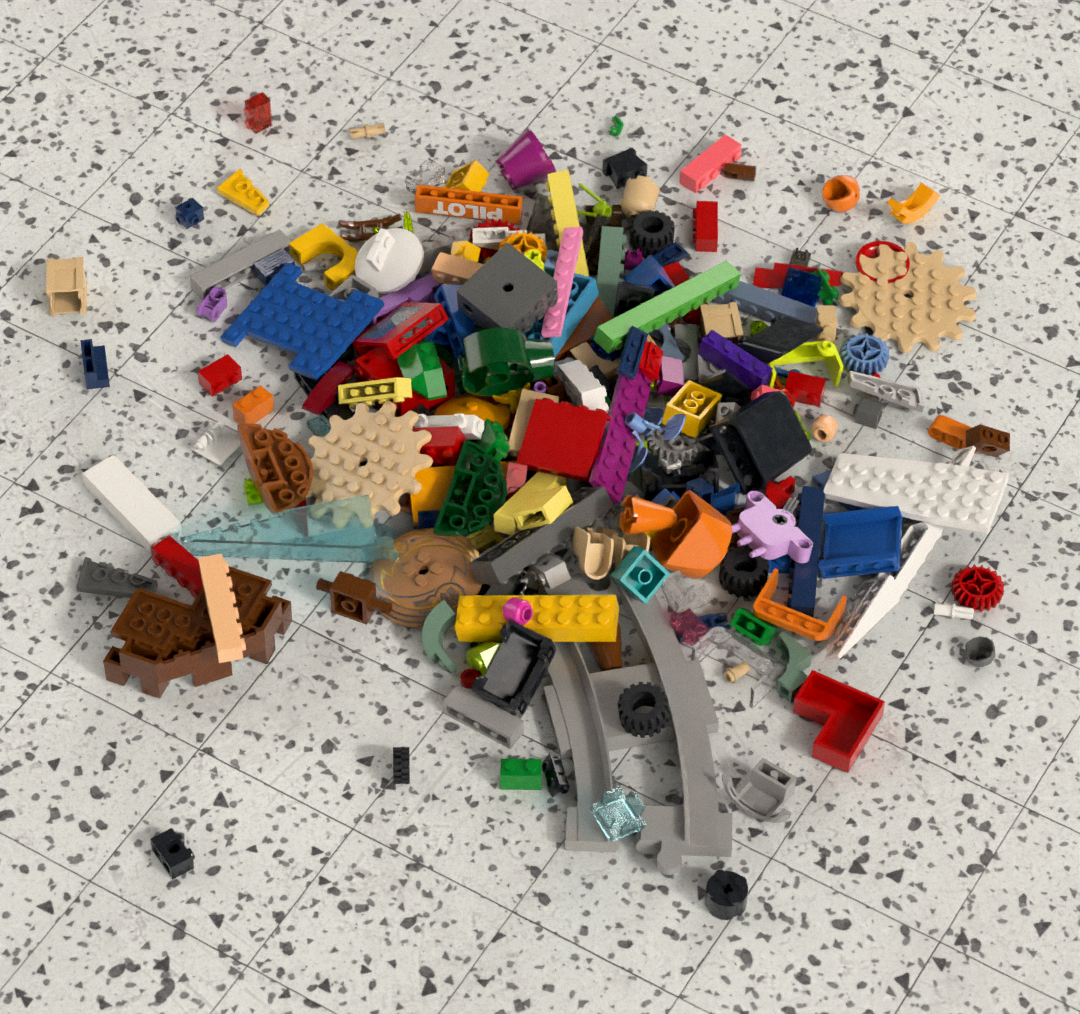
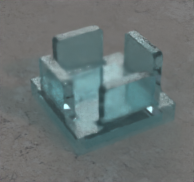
M621 786L605 792L601 800L591 804L589 808L610 842L640 831L646 826L641 817L646 808L636 792H632L628 798L626 793L622 792Z

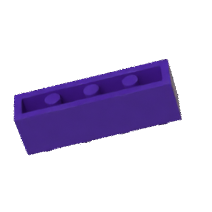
M711 330L701 340L698 355L719 369H726L752 390L761 385L766 386L769 383L773 368L717 332Z

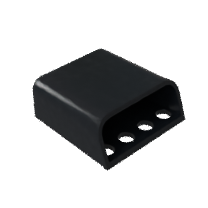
M782 391L766 392L714 425L709 426L736 482L740 485L743 495L748 494L750 491L764 489L770 482L800 462L812 451V446L787 395ZM720 426L726 427L727 433L725 436L720 434ZM729 442H733L735 444V450L733 452H730L728 450ZM738 458L742 459L743 461V467L741 469L737 468L736 461ZM746 475H749L752 479L749 486L744 482Z

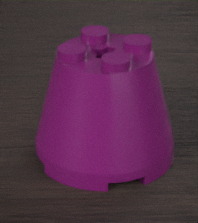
M529 129L523 132L495 160L504 179L508 180V184L513 191L548 179L547 174L557 172L542 144Z

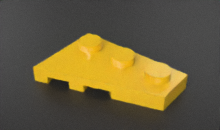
M238 169L217 187L218 194L256 216L269 207V201L259 189L252 185V181L243 175L241 169Z

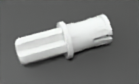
M936 602L934 615L949 616L951 619H954V617L973 619L974 609L956 606L955 603L949 605Z

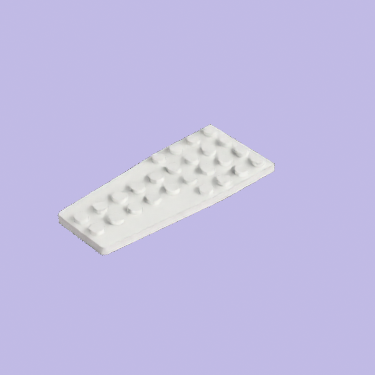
M841 453L838 455L826 483L824 493L826 499L867 509L899 506L902 517L988 533L1009 477L1007 473L953 464Z

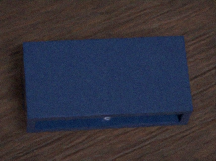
M92 339L80 340L87 390L110 387L105 345L93 347Z

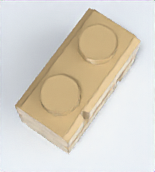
M836 306L817 307L815 325L823 327L824 331L815 336L816 341H830L835 345L837 328Z

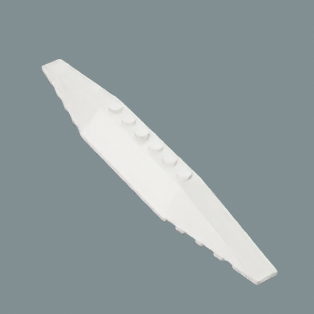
M970 446L960 449L948 464L969 467L976 448ZM904 517L899 571L867 574L853 596L855 602L849 605L847 609L849 612L848 617L842 619L843 627L837 630L835 634L837 639L831 643L824 658L825 661L840 659L900 601L899 598L907 590L911 579L916 576L920 565L925 562V558L933 549L936 540L941 537L945 526Z

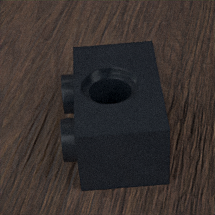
M173 828L150 839L153 853L172 880L194 869L193 860L195 856L190 848H186L183 837L180 833L176 834Z

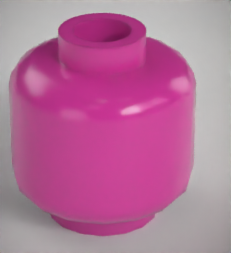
M510 598L503 606V616L507 622L511 620L523 626L531 620L533 610L528 601Z

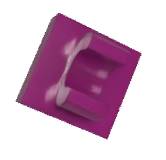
M630 249L625 252V270H633L643 262L642 251L637 249V252H630Z

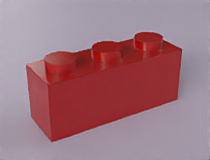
M697 201L696 208H693L692 219H696L692 224V231H696V234L693 233L692 244H696V252H717L718 201Z

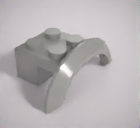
M762 758L751 770L750 781L737 793L732 785L731 777L722 773V782L728 796L739 808L749 815L771 823H782L790 818L792 813L785 808H782L779 813L777 812L794 794L796 776Z

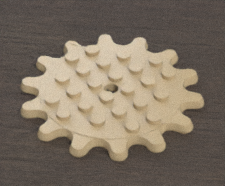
M908 242L904 246L905 252H895L888 245L880 244L877 247V258H868L861 254L859 259L861 268L866 274L876 278L877 282L870 280L868 276L863 275L861 272H845L841 276V283L849 286L852 292L843 294L839 298V304L843 307L854 308L857 311V314L850 319V325L853 328L858 329L867 326L873 330L872 335L875 334L876 338L881 337V340L884 342L887 339L896 340L898 349L902 353H909L912 350V345L917 342L923 343L928 350L934 352L940 348L939 337L948 336L953 340H960L962 338V330L957 326L959 321L972 322L975 320V311L966 307L964 302L975 299L977 292L975 288L963 286L958 282L965 276V270L962 266L949 268L942 264L944 254L941 250H935L930 255H923L917 251V246L914 242ZM907 257H909L910 267L908 273L906 274V260ZM905 275L902 279L896 280V282L888 283L890 279ZM909 293L912 298H906L904 295Z
M387 401L375 413H370L367 404L359 403L356 406L355 414L348 420H343L338 415L331 416L329 419L331 431L323 437L312 436L308 441L309 447L315 451L314 455L310 458L313 467V480L310 491L306 496V499L310 497L316 498V502L310 509L312 518L318 519L324 514L331 512L334 514L332 524L336 529L343 528L352 517H358L360 525L363 528H368L374 522V515L380 510L387 511L391 516L398 514L401 510L398 502L399 497L404 493H419L422 485L419 481L415 480V474L421 469L429 468L433 463L432 457L420 454L421 447L431 440V433L427 430L413 432V426L419 418L418 414L408 411L401 417H395L396 405L393 402ZM367 461L365 466L360 467V462Z

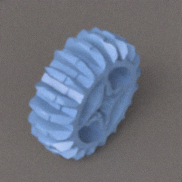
M859 333L858 336L852 334L851 338H846L845 342L841 345L839 355L844 366L843 368H847L848 372L853 371L871 375L874 372H882L886 368L889 360V349L886 346V342L881 340V337L876 338L875 334L869 336L868 333L865 335Z

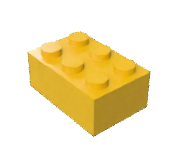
M688 380L666 405L662 424L666 425L667 421L676 414H685L687 417L681 432L696 438L710 419L716 415L722 394Z

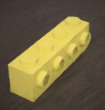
M396 377L338 385L339 404H348L349 408H356L359 403L374 406L375 402L384 404L390 400H393V402H405L404 398L412 397L411 379Z

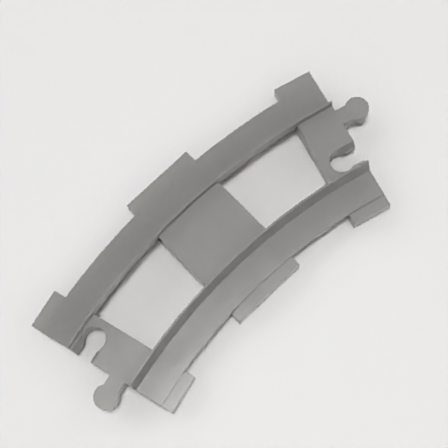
M615 563L611 564L608 574L599 579L606 588L603 591L591 589L580 573L570 576L571 579L553 589L540 584L538 594L535 595H616L618 606L623 604L651 660V663L589 674L576 642H553L556 646V653L547 669L553 685L543 686V697L560 759L573 758L578 807H567L565 850L616 852L619 849L620 843L618 829L629 825L638 830L636 834L637 851L640 854H658L657 868L666 875H673L681 869V855L731 857L732 813H719L715 769L708 734L718 732V718L700 661L686 662L670 622L655 594L647 604L634 599L610 577L615 570ZM638 682H643V684L651 682L652 686L657 684L660 689L665 691L669 702L670 720L666 722L667 727L665 729L661 728V733H654L652 737L645 735V738H641L640 735H637V737L632 736V732L627 733L625 728L622 727L617 703L620 694H624L623 690L626 687L628 689L631 688V684L639 685ZM641 706L634 712L640 714L648 713L653 707ZM675 740L681 772L684 807L614 804L609 751Z

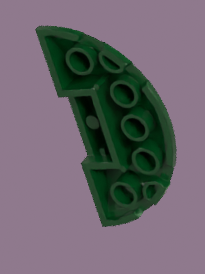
M464 441L433 534L459 536L477 532L494 520V514L505 503L507 481L504 480L501 465L496 459L493 460L487 454L485 448L474 442Z

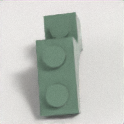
M783 630L778 634L777 647L786 657L788 667L785 673L778 679L777 692L788 702L792 703L807 679V675L803 671L810 667L812 654L808 648L803 647L792 635Z

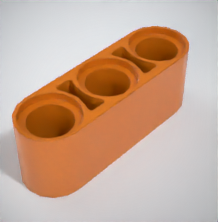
M938 415L928 428V434L932 438L960 450L966 448V431L972 427L944 415Z

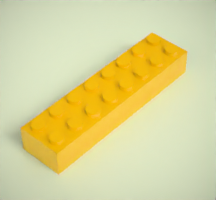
M616 595L459 596L455 631L459 642H503L500 631L503 625L508 623L503 616V606L510 598H519L531 604L533 616L523 626L551 639L553 642H616L619 615Z

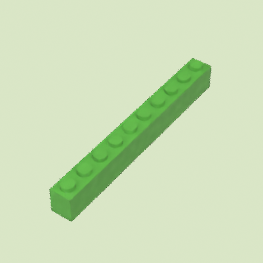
M726 260L598 326L594 341L608 354L619 350L624 346L631 326L646 333L658 330L664 324L671 323L674 319L686 315L687 312L693 309L696 310L700 305L711 302L714 298L724 295L731 289H736L740 283L741 273Z

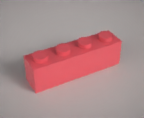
M727 135L722 136L680 171V184L694 193L704 189L710 181L716 179L725 170L724 165L726 163H733L739 160L741 157V144Z

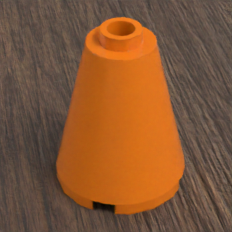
M627 496L623 501L622 507H625V512L621 513L620 521L622 531L627 535L669 529L677 522V514L671 508L635 496Z

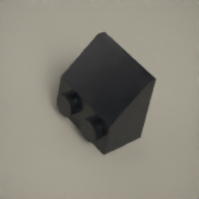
M619 281L613 318L654 298L655 286Z

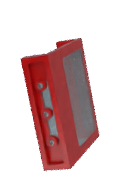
M404 302L357 336L352 344L359 357L369 352L375 346H384L390 359H395L449 319L441 303Z

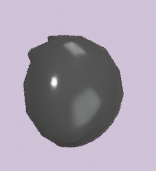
M979 636L972 638L966 643V659L970 665L984 667L991 664L995 659V646L988 637Z

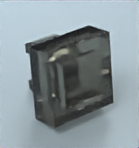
M795 248L790 264L808 266L811 253L806 249L804 252L799 251V248Z

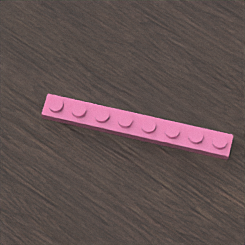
M582 227L564 228L553 276L557 281L558 301L554 307L546 310L541 331L543 338L561 337L583 236Z

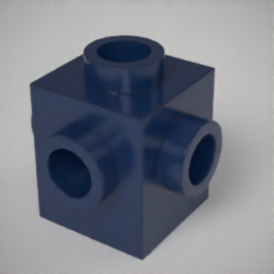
M193 197L175 207V219L186 229L204 220L203 207Z

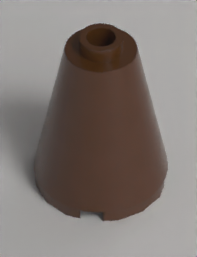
M618 622L616 642H585L601 671L622 668L621 627Z

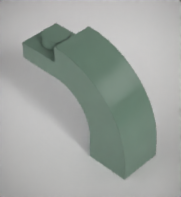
M443 600L432 609L424 622L422 643L426 654L433 664L438 662L443 670L447 668L453 673L458 668L443 649V637L447 630L456 623V614Z

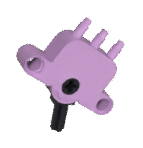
M750 491L747 495L744 511L739 515L738 523L732 525V533L737 532L741 537L737 541V545L748 544L753 549L749 553L751 558L760 556L767 560H773L788 554L798 563H807L810 559L813 542L798 527H795L796 520L793 513L799 505L796 497L789 498L783 509H776V506L761 492Z

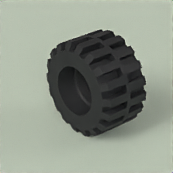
M647 210V212H640V215L636 214L630 223L629 242L632 249H635V252L639 249L642 251L643 256H653L673 244L674 221L671 220L669 215L666 216V213H660L657 210Z
M736 546V549H729V552L726 553L720 562V585H723L724 591L728 590V594H735V597L738 598L740 596L748 598V596L754 597L756 593L760 594L768 581L769 562L760 556L751 558L749 553L753 549L748 548L749 546ZM744 570V571H748V572H750V573H741V572H738V571Z
M638 682L639 685L631 684V688L628 689L626 687L623 690L624 694H620L617 703L622 727L625 728L627 733L632 732V736L637 737V735H640L641 738H645V735L652 737L654 733H661V728L665 729L667 727L666 722L670 720L669 702L665 691L660 689L657 684L652 686L651 682H647V684ZM641 706L653 707L648 713L640 714L634 712Z

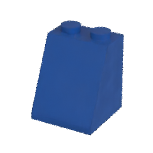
M652 255L623 277L625 282L655 286L654 297L675 287L663 267Z

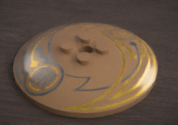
M423 528L405 533L388 543L374 559L368 575V580L376 583L377 598L393 605L389 615L382 612L379 613L398 625L423 628L424 622L432 609L445 600L457 615L459 596L478 595L482 584L478 583L469 564L480 555L467 538L462 535L433 534L434 528ZM422 570H429L425 575L419 574Z

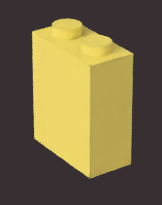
M566 485L534 493L513 515L521 531L551 524L573 503V500Z

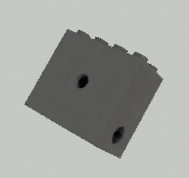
M508 242L456 291L458 309L484 330L490 328H512L522 333L528 332L537 319L540 320L544 316L545 311L550 307H554L558 301L557 281Z

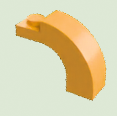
M921 182L914 193L905 201L898 202L890 198L886 204L892 207L890 209L892 216L904 224H909L924 216L941 195Z

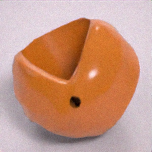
M834 176L823 187L822 199L830 209L836 212L844 213L851 210L859 201L860 186L858 181L852 176Z

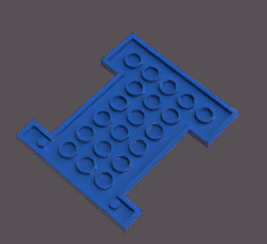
M287 262L220 338L222 342L237 347L249 335L297 355L288 365L289 369L318 382L385 304L383 300L356 289L345 301H341L298 284L295 281L303 272L300 267Z

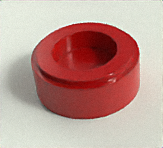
M475 669L464 670L460 676L461 685L467 689H473V682L477 677L480 678V673Z

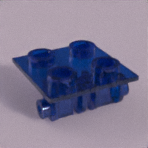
M788 266L781 296L815 307L816 302L818 303L820 299L818 293L822 277Z

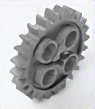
M661 422L659 427L664 428L666 427V425L662 424ZM705 427L696 438L680 432L673 440L666 441L663 438L664 432L657 429L647 436L649 450H653L654 455L659 454V458L665 456L666 461L670 458L673 459V462H676L677 458H680L681 462L684 461V458L691 461V456L696 458L700 452L706 450V447L699 442V438L707 435Z

